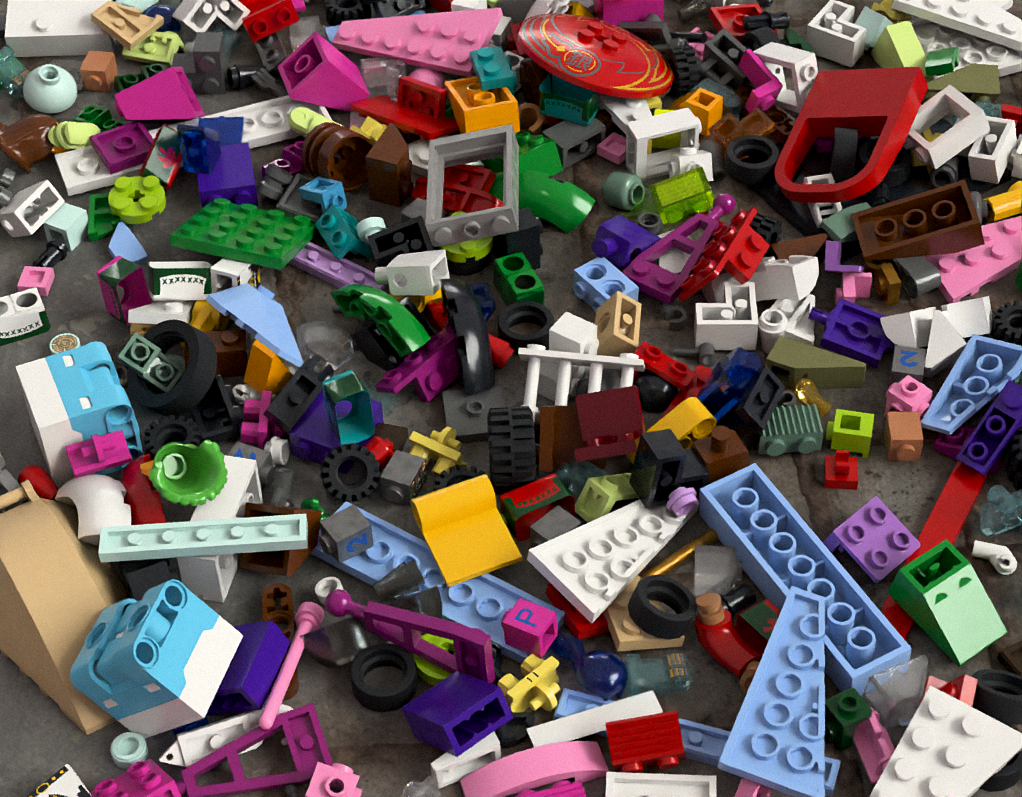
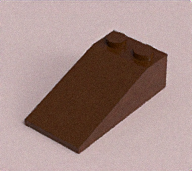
M965 180L851 214L865 261L950 254L985 244L980 220Z

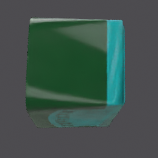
M550 73L539 86L540 114L588 126L599 111L598 92L579 87L552 74L551 93Z
M349 370L322 381L328 424L340 445L356 444L370 438L375 430L370 394L354 372ZM345 400L351 402V411L346 416L337 418L336 404Z

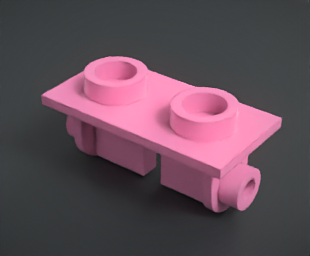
M870 707L873 711L872 717L855 726L853 741L870 783L876 784L895 748L879 713Z

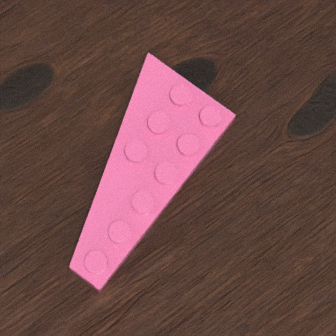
M501 8L342 21L332 40V44L336 49L459 76L473 77L475 72L470 62V51L488 46L503 13Z
M1022 216L982 225L984 245L957 253L923 256L938 269L941 276V285L938 288L949 304L960 302V299L968 294L970 296L979 292V288L988 282L994 283L1019 268V264L1022 261Z

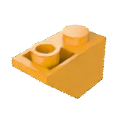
M700 87L676 99L666 109L679 110L689 107L693 115L698 117L701 122L702 132L699 134L708 137L722 123L723 97Z

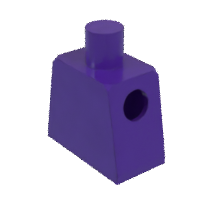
M618 215L598 226L592 251L597 257H605L613 264L626 268L639 254L662 238Z

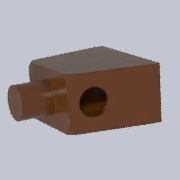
M725 426L713 428L711 436L697 440L691 446L710 472L707 485L750 466L747 448L737 433Z

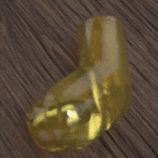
M803 378L796 382L794 392L799 400L809 405L816 404L818 413L824 417L833 404L820 396L812 380Z

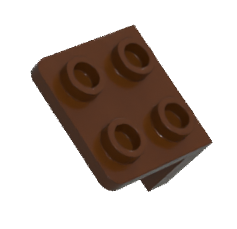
M543 405L540 407V412L535 413L534 420L535 432H540V444H535L536 464H539V471L552 472L555 469L601 471L605 469L607 457L580 462L575 461L574 449L584 446L577 406Z

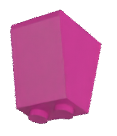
M593 0L594 9L597 12V17L594 19L605 21L615 26L620 21L644 22L650 13L658 15L661 22H663L664 0Z
M317 32L308 37L278 66L288 95L295 100L352 112L350 110L351 103L367 99L370 96L358 66Z
M170 67L114 95L116 99L114 106L121 117L124 116L126 120L195 119L205 116L182 67Z

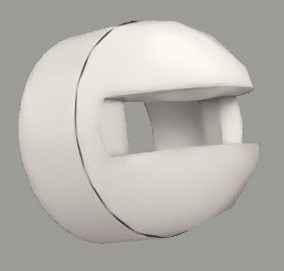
M326 577L317 583L315 592L319 601L325 605V599L331 591L344 589L338 578Z

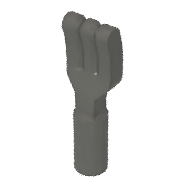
M264 68L259 69V71L250 76L251 80L263 91H271L277 98L288 95V92L275 83V78Z

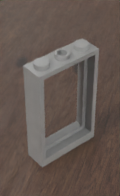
M512 124L430 140L425 226L433 247L519 231V145ZM504 156L503 206L442 218L444 168Z

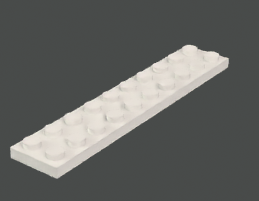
M286 95L169 125V127L191 139L180 167L195 163L194 150L246 142L249 143V149L302 136L291 130L288 124L289 114L294 108H308L330 120L332 119L325 106L295 100ZM160 128L148 131L153 139ZM92 145L55 154L56 164L68 196L112 186L115 180L122 176L128 178L138 176L143 164L110 174Z

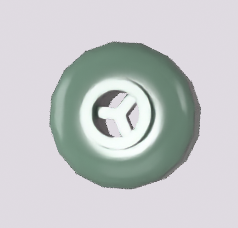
M616 171L610 174L604 181L602 193L606 204L610 207L632 210L643 201L645 188L637 175Z

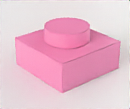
M613 132L597 145V155L617 165L621 164L626 159V138Z
M24 266L17 284L18 292L36 287L40 296H48L55 277L53 268Z

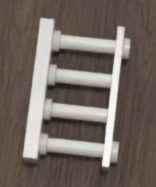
M528 344L527 348H519L518 350L520 359L528 361L524 402L521 406L530 407L534 423L535 413L539 409L536 407L541 362L559 364L555 405L567 406L572 365L590 367L587 393L598 392L601 389L603 368L621 370L620 388L632 386L634 371L644 372L645 370L644 359H638L639 356L632 353H621L620 357L550 351L545 350L546 347L542 345Z

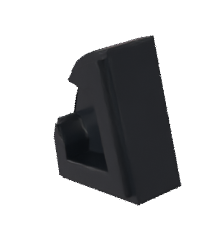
M512 712L514 718L499 727L500 749L514 747L528 738L527 728L534 726L535 712Z

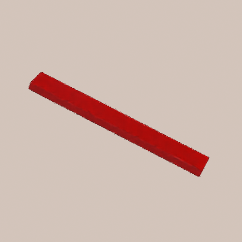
M957 461L917 539L921 546L907 558L904 566L946 539L953 546L955 545L991 469L983 476ZM888 595L881 613L903 639L907 641L916 622Z

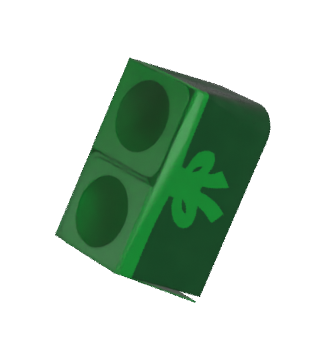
M523 252L494 260L493 285L506 306L520 301H534L545 306L544 285ZM519 276L526 277L532 288H518L514 283L515 279Z

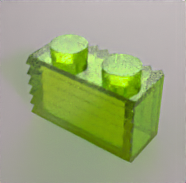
M702 166L649 186L657 211L664 225L668 222H677L684 216L693 215L694 212H704L710 206L713 207L714 196Z

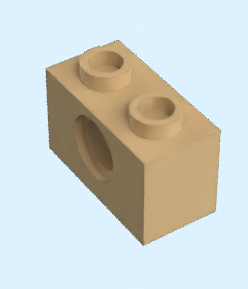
M618 290L596 309L595 325H597V339L599 340L597 355L620 357L621 353H633L638 348L642 304Z

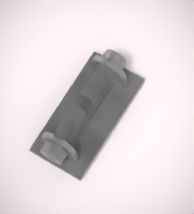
M275 32L255 43L269 74L273 70L280 74L278 66L287 58L279 35Z

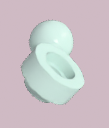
M369 217L360 221L356 226L359 239L370 244L367 236L385 230L384 220L380 217Z

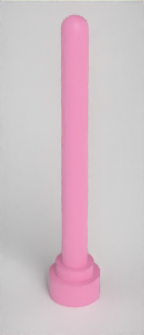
M314 602L302 603L295 615L296 633L259 719V726L264 730L270 729L275 721L310 633L318 630L324 619V610Z

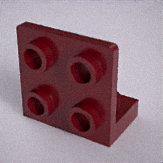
M637 386L592 392L575 397L584 445L574 449L576 462L637 452L641 433H646Z

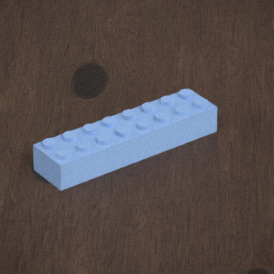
M756 463L700 488L699 515L710 528L716 531L719 540L763 595L780 611L791 586L825 597L824 671L841 692L852 687L860 696H863L908 673L912 648Z

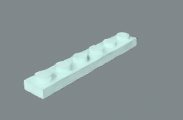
M292 514L101 527L98 554L101 562L308 549L307 515Z

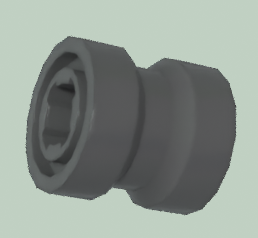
M268 164L265 170L266 176L264 180L259 182L256 189L267 197L280 201L284 195V185L291 183L293 175L278 166Z

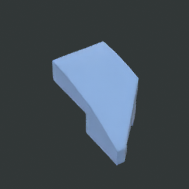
M123 222L118 223L108 246L113 259L121 256L138 265L147 262L148 255L137 238Z

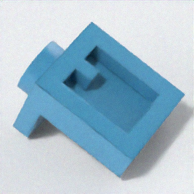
M318 176L299 188L301 198L321 204L323 214L333 204L343 210L347 208L343 184L340 181Z

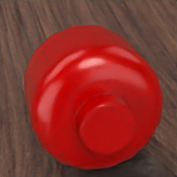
M374 436L363 445L375 455V459L380 465L379 472L383 471L394 454L392 450L395 448L393 443L388 438L383 440L379 436Z

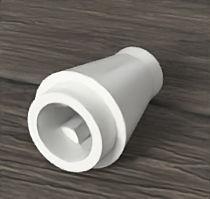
M767 309L758 318L761 349L765 353H770L780 335H784L788 326L785 314L778 309Z

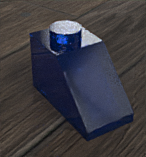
M178 124L176 128L184 171L212 174L221 155L218 132L206 127Z

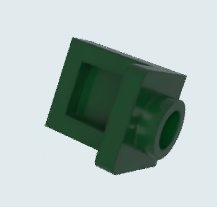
M851 687L825 700L824 738L829 742L832 741L840 752L852 746L855 726L872 717V709L854 688Z

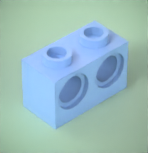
M597 257L574 269L573 290L578 298L583 299L593 308L595 313L596 309L617 290L638 302L639 287L605 257Z

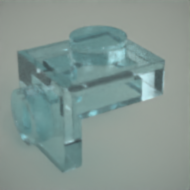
M575 458L569 464L563 463L556 473L567 489L570 488L578 494H581L588 478L609 475L587 460L576 462Z

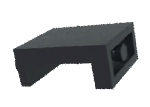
M767 365L756 369L744 392L728 397L718 386L711 388L703 405L716 418V427L725 426L734 430L739 438H743L764 430L785 386Z

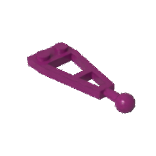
M728 193L718 194L713 200V208L707 215L700 212L639 254L622 273L639 287V291L671 304L682 291L681 283L693 273L691 268L694 263L704 256L702 250L713 240L712 234L719 226L718 219L734 211V198ZM699 228L705 230L698 242L687 238ZM673 247L690 254L679 275L652 262Z
M341 589L331 591L325 599L326 610L332 616L342 617L349 614L364 620L366 629L451 674L455 671H460L491 684L495 681L491 636L478 628H470L460 623L372 601L367 606L352 601L350 594ZM420 632L453 640L455 656L422 639Z
M311 703L276 716L270 729L264 730L258 726L181 771L183 780L175 782L181 796L188 793V797H224L285 788L289 784L303 785L311 782L317 762L329 766L333 765L314 704ZM283 729L297 772L246 779L238 754ZM228 760L234 781L198 787L197 777Z

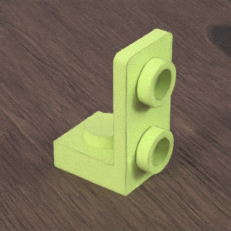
M631 473L588 478L575 504V512L589 523L609 514L615 501L639 498L629 483Z

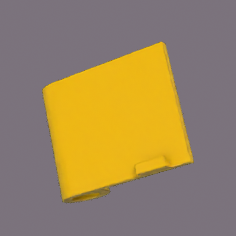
M486 474L410 500L415 521L447 587L522 561V555L496 507L494 489Z

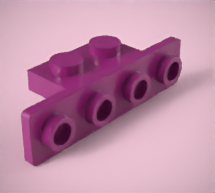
M447 322L445 328L437 335L431 336V339L420 349L408 354L404 358V362L397 368L386 372L383 375V379L375 385L377 392L395 394L411 381L420 401L429 402L458 378L454 345L459 342V339L455 338L449 323Z

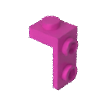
M749 48L744 51L738 66L757 87L752 90L745 105L747 111L752 115L760 110L766 111L776 102L783 85Z

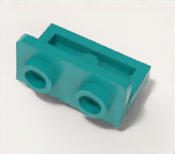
M501 46L485 47L470 51V62L482 91L507 87L514 96V88L518 87L517 74L515 71H512L510 57L504 55Z

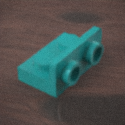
M333 204L315 223L333 255L339 260L348 251L354 255L360 253L368 259L373 256L370 244L359 239L356 229L359 223L357 219Z

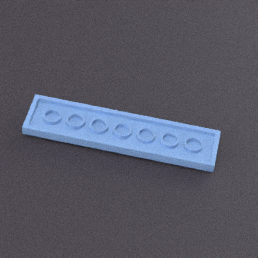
M345 501L335 513L353 504ZM359 507L357 508L371 524L373 547L339 564L331 553L327 555L323 551L319 542V537L321 536L320 528L318 544L310 553L429 616L484 631L491 636V642H495L501 647V654L520 664L531 654L505 644L504 631L501 626L505 612L508 609H512L519 598L556 612L558 630L564 623V611L489 573L447 587L424 540Z

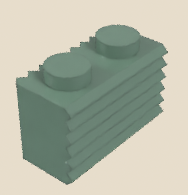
M813 403L812 405L806 404L805 406L802 404L799 406L793 405L792 407L788 405L778 408L776 406L764 430L753 434L758 455L769 454L771 456H778L787 452L808 454L815 450H821L823 429L817 405Z

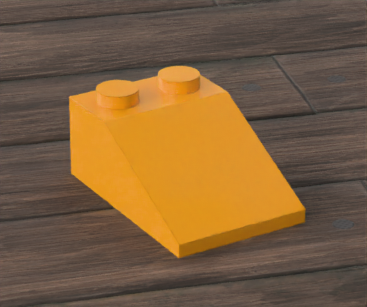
M476 76L444 82L450 104L462 134L509 124L513 125L515 133L520 132L518 102L507 87L482 91Z

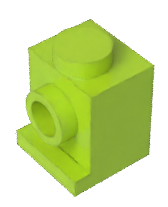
M836 409L835 421H828L825 438L826 440H832L831 449L862 453V458H868L874 414Z

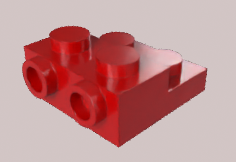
M758 3L710 7L708 16L718 32L724 28L742 43L744 34L752 31H745L743 29L742 19L745 16L760 15L763 11Z

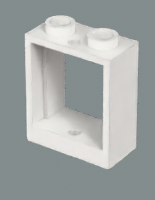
M770 42L754 50L755 55L762 60L764 65L783 85L775 104L800 113L813 85L811 81L812 79L815 81L818 75L815 53L775 42ZM783 67L791 69L795 91L786 89Z
M949 85L920 106L903 147L906 150L912 149L923 164L927 162L936 170L987 133L990 127L984 110L952 85ZM950 112L961 120L931 143L920 135Z
M689 107L627 122L625 166L630 174L637 175L641 181L669 174L668 163L671 161V154L680 153V148L696 147V151H698L700 147L698 142L699 133L702 132L699 118L695 117ZM681 132L680 147L647 155V140Z

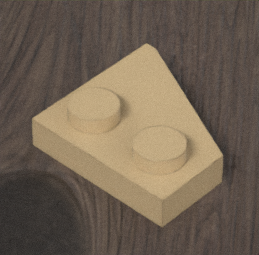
M107 1L91 14L90 21L128 50H132L163 25L164 17L157 14L155 18L142 15L140 9L125 7L120 3Z

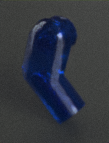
M558 632V636L549 648L556 655L571 660L575 674L583 675L591 670V665L581 640Z

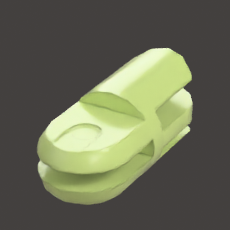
M304 107L294 108L288 117V124L291 130L304 137L315 126L324 122L343 126Z
M65 121L59 123L58 126H53L49 130L48 138L54 146L79 149L91 146L89 137L99 134L101 131L93 123Z

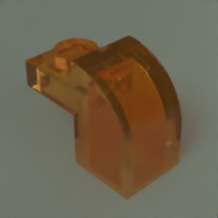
M757 107L740 122L729 112L708 130L713 139L718 141L726 151L729 143L734 139L745 135L766 137L776 129V126Z

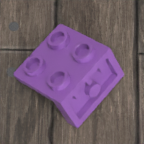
M877 496L837 527L823 541V544L831 553L836 549L841 553L846 550L875 583H879L921 546L920 542Z

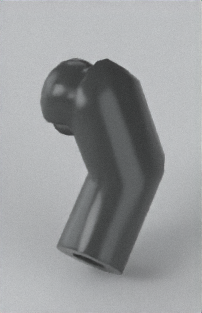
M286 468L278 469L271 504L294 507L293 502L289 499L294 473L292 470Z

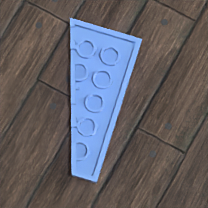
M791 586L719 759L718 769L793 797H825V597Z

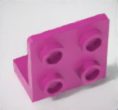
M152 759L141 760L132 764L127 769V772L114 779L109 778L101 781L96 785L95 790L90 792L92 797H181L174 779Z

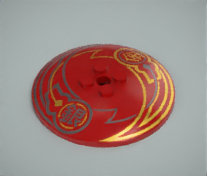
M541 14L526 19L519 29V44L535 63L553 75L579 87L610 96L634 99L656 97L664 94L671 87L674 72L667 59L638 36L613 24L573 14Z

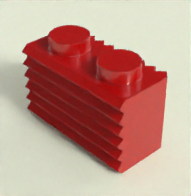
M677 710L605 723L611 762L615 772L642 773L643 767L655 765L658 766V769H671L679 766V761L686 760Z

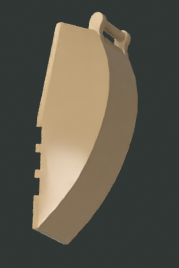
M26 480L20 483L21 487L0 495V510L24 499L28 500V502L0 514V651L6 658L12 659L19 666L20 672L26 677L29 676L38 684L40 691L46 697L49 695L59 705L60 710L88 735L117 720L72 685L70 671L103 609L127 599V594L109 562L100 561L98 554L99 546L77 539L79 523L76 507L59 501L39 498L30 481Z

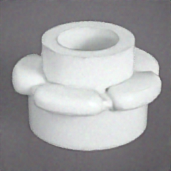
M273 436L271 441H267L264 447L265 451L271 452L273 467L276 464L285 465L290 454L288 440Z

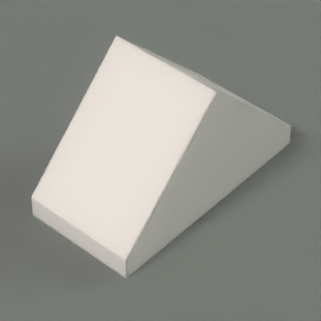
M935 309L924 366L925 377L930 378L956 361L967 345L940 310Z

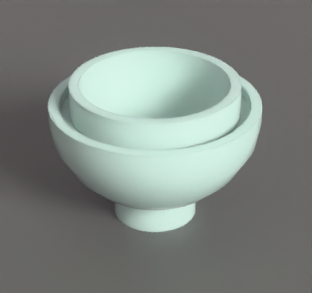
M46 64L34 69L27 75L23 85V95L26 102L35 110L50 114L59 113L73 105L77 97V86L69 72L59 66Z

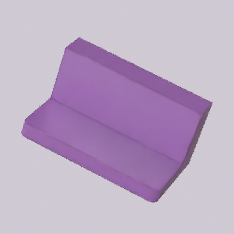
M826 241V272H864V267L841 265L842 244L839 241Z

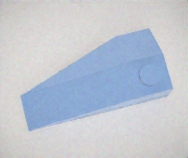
M246 283L208 295L206 301L225 316L230 314V317L236 321V325L255 336V339L278 356L298 367L302 366L304 362L283 307L273 299L275 296L274 292L261 284L257 289Z
M973 334L921 420V427L951 435L1004 388L1008 380L1013 381L1022 371V346Z

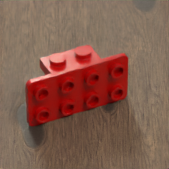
M408 76L399 78L397 99L387 95H379L350 104V110L359 113L360 117L367 118L369 116L379 120V123L382 125L395 124L401 132L418 134L421 139L427 141L434 140L442 135H453L454 132L460 130L456 120L445 116L447 90Z
M755 207L750 208L746 212L743 209L740 210L731 219L729 225L723 223L712 234L714 240L709 242L702 250L704 256L694 263L691 268L693 273L680 285L682 291L678 298L682 302L713 281L723 268L741 285L751 279L770 247L763 237L750 226L758 212Z

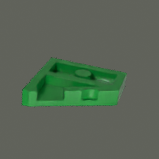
M109 193L93 194L89 197L88 236L90 242L114 233L118 223L122 222L119 216L111 213L108 202ZM135 198L133 201L138 202L140 198Z

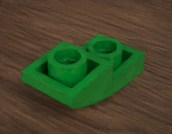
M952 47L930 51L925 62L927 76L945 75L948 72H954V67L958 66L959 48Z
M95 105L83 108L81 113L73 118L74 122H86L97 125L101 133L129 123L113 119L109 109Z

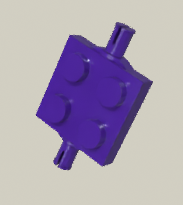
M839 298L836 308L830 314L812 307L808 319L825 325L824 335L819 346L867 363V365L877 368L882 355L887 350L894 352L896 344L885 335L880 318L886 317L885 315Z

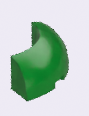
M526 170L525 174L519 173V210L528 207L534 216L553 223L566 234L575 229L585 219L595 203V200L590 195L568 181H565L563 184L548 178L547 173ZM503 172L495 173L496 178L488 193L503 202Z
M349 284L330 293L345 318L355 317L364 321L370 318L375 321L377 330L389 341L401 358L412 353L431 339L425 328L404 305L376 287Z

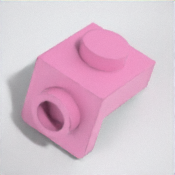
M842 272L840 288L835 290V306L839 298L854 304L856 298H869L872 274Z

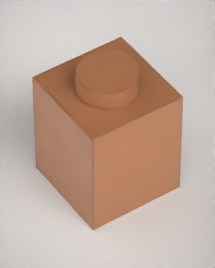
M88 51L79 69L84 91L110 92L114 83V76L118 75L114 52Z
M919 411L887 412L884 440L888 461H920L924 439Z

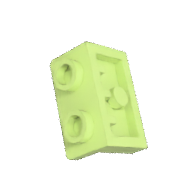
M154 31L132 50L124 47L122 56L127 60L149 64H166L167 67H171L174 53L183 51L184 43L179 35L172 31H165L164 33Z

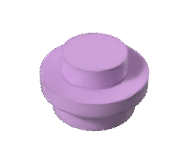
M679 487L669 495L668 498L670 500L667 502L666 507L670 512H674L676 516L685 515L698 505L697 492L694 488Z

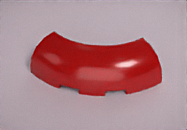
M150 454L139 456L129 462L123 468L118 480L127 491L123 499L124 503L131 507V525L166 523L160 494L158 491L152 492L157 489L153 487L149 477L140 471L141 464L151 461Z

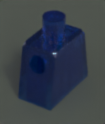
M737 347L715 365L696 398L701 401L717 421L740 401L752 376L762 367L760 357L753 352L748 353L742 347ZM723 385H728L730 387H728L724 391L726 394L723 395L720 391V387Z

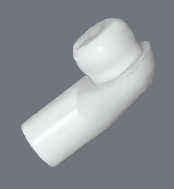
M975 540L972 552L973 557L988 559L993 567L1003 575L1012 574L1016 570L1017 561L1006 546Z

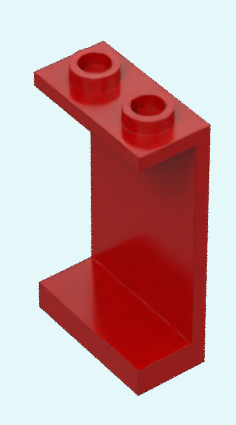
M238 0L251 11L248 16L242 18V25L253 43L300 21L291 0Z

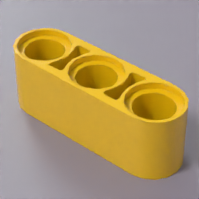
M690 397L681 402L648 429L646 433L671 429L683 448L689 449L695 441L710 435L712 429L716 427L717 421L698 398ZM636 453L626 454L629 461L634 464Z

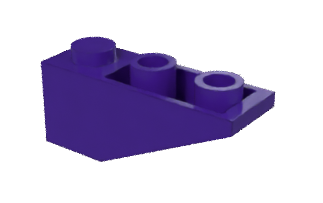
M1008 380L957 455V461L984 476L1011 447L1016 431L1020 426L1022 427V387Z

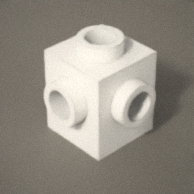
M696 147L680 148V153L671 154V161L668 163L670 178L673 179V182L682 185V188L699 187L700 182L713 181L711 153L704 150L696 151Z

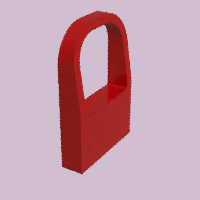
M898 67L819 71L775 165V179L784 196L800 203H837L857 198L875 188L884 179L901 150L928 89V84L921 68ZM836 127L857 129L858 137L879 136L867 165L854 177L835 184H797L792 182L793 176L815 139L834 137Z

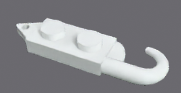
M281 704L277 715L294 709ZM264 708L249 713L245 712L176 734V741L159 758L160 762L189 767L258 727ZM286 737L281 740L282 745L288 744ZM263 740L251 746L250 748L244 750L241 753L257 749V747H259L262 744ZM172 754L173 758L169 760L166 756Z

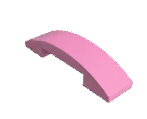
M569 741L530 748L493 761L462 778L460 785L465 797H505L568 778H572L574 782L581 781L583 783L606 776V772H609L598 742Z

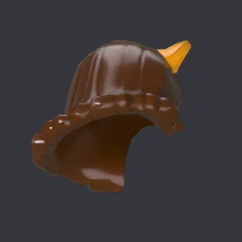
M32 114L10 126L3 125L0 122V149L27 174H30V168L34 164L42 162L53 154L70 150L54 146L49 141V130L59 124L48 115Z

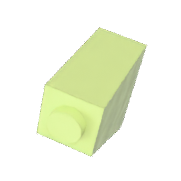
M910 20L886 26L871 51L872 58L881 68L920 67L926 82H930L934 75L927 76L925 62L927 57Z

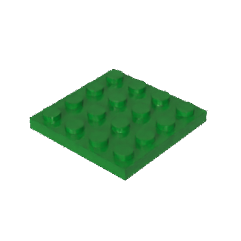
M216 198L170 234L169 246L281 270L319 231L315 226V222H311V218L308 216L297 215L293 218L284 216V212L272 209L266 211L257 209V206L253 204L238 205L231 203L230 200L225 198Z

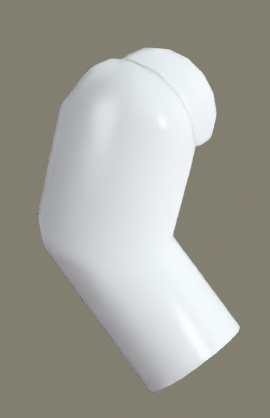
M238 384L232 389L234 399L239 404L244 405L245 399L261 400L262 395L248 384ZM272 394L271 403L277 397L275 394Z

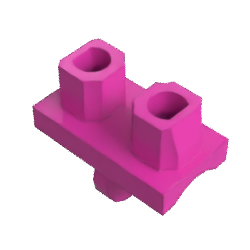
M262 391L261 400L245 399L244 420L259 421V423L242 422V443L258 444V448L264 450L266 442L270 441L271 432L277 437L287 433L263 415L271 404L272 391Z
M122 430L102 436L94 434L91 435V439L65 446L75 478L119 467L132 461Z

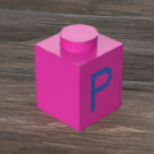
M519 598L513 608L508 609L502 618L501 626L504 631L505 644L528 654L533 653L539 658L544 656L558 636L556 612L522 598Z

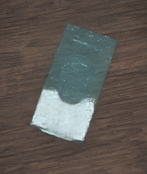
M1002 485L993 486L987 493V499L990 502L980 506V531L987 538L1022 525V489L1010 494Z

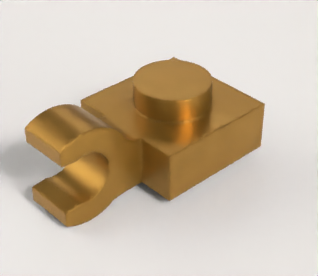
M881 259L879 265H874L871 260L866 261L865 272L871 273L872 277H875L877 294L882 296L886 306L898 304L901 281L892 263H888V259Z

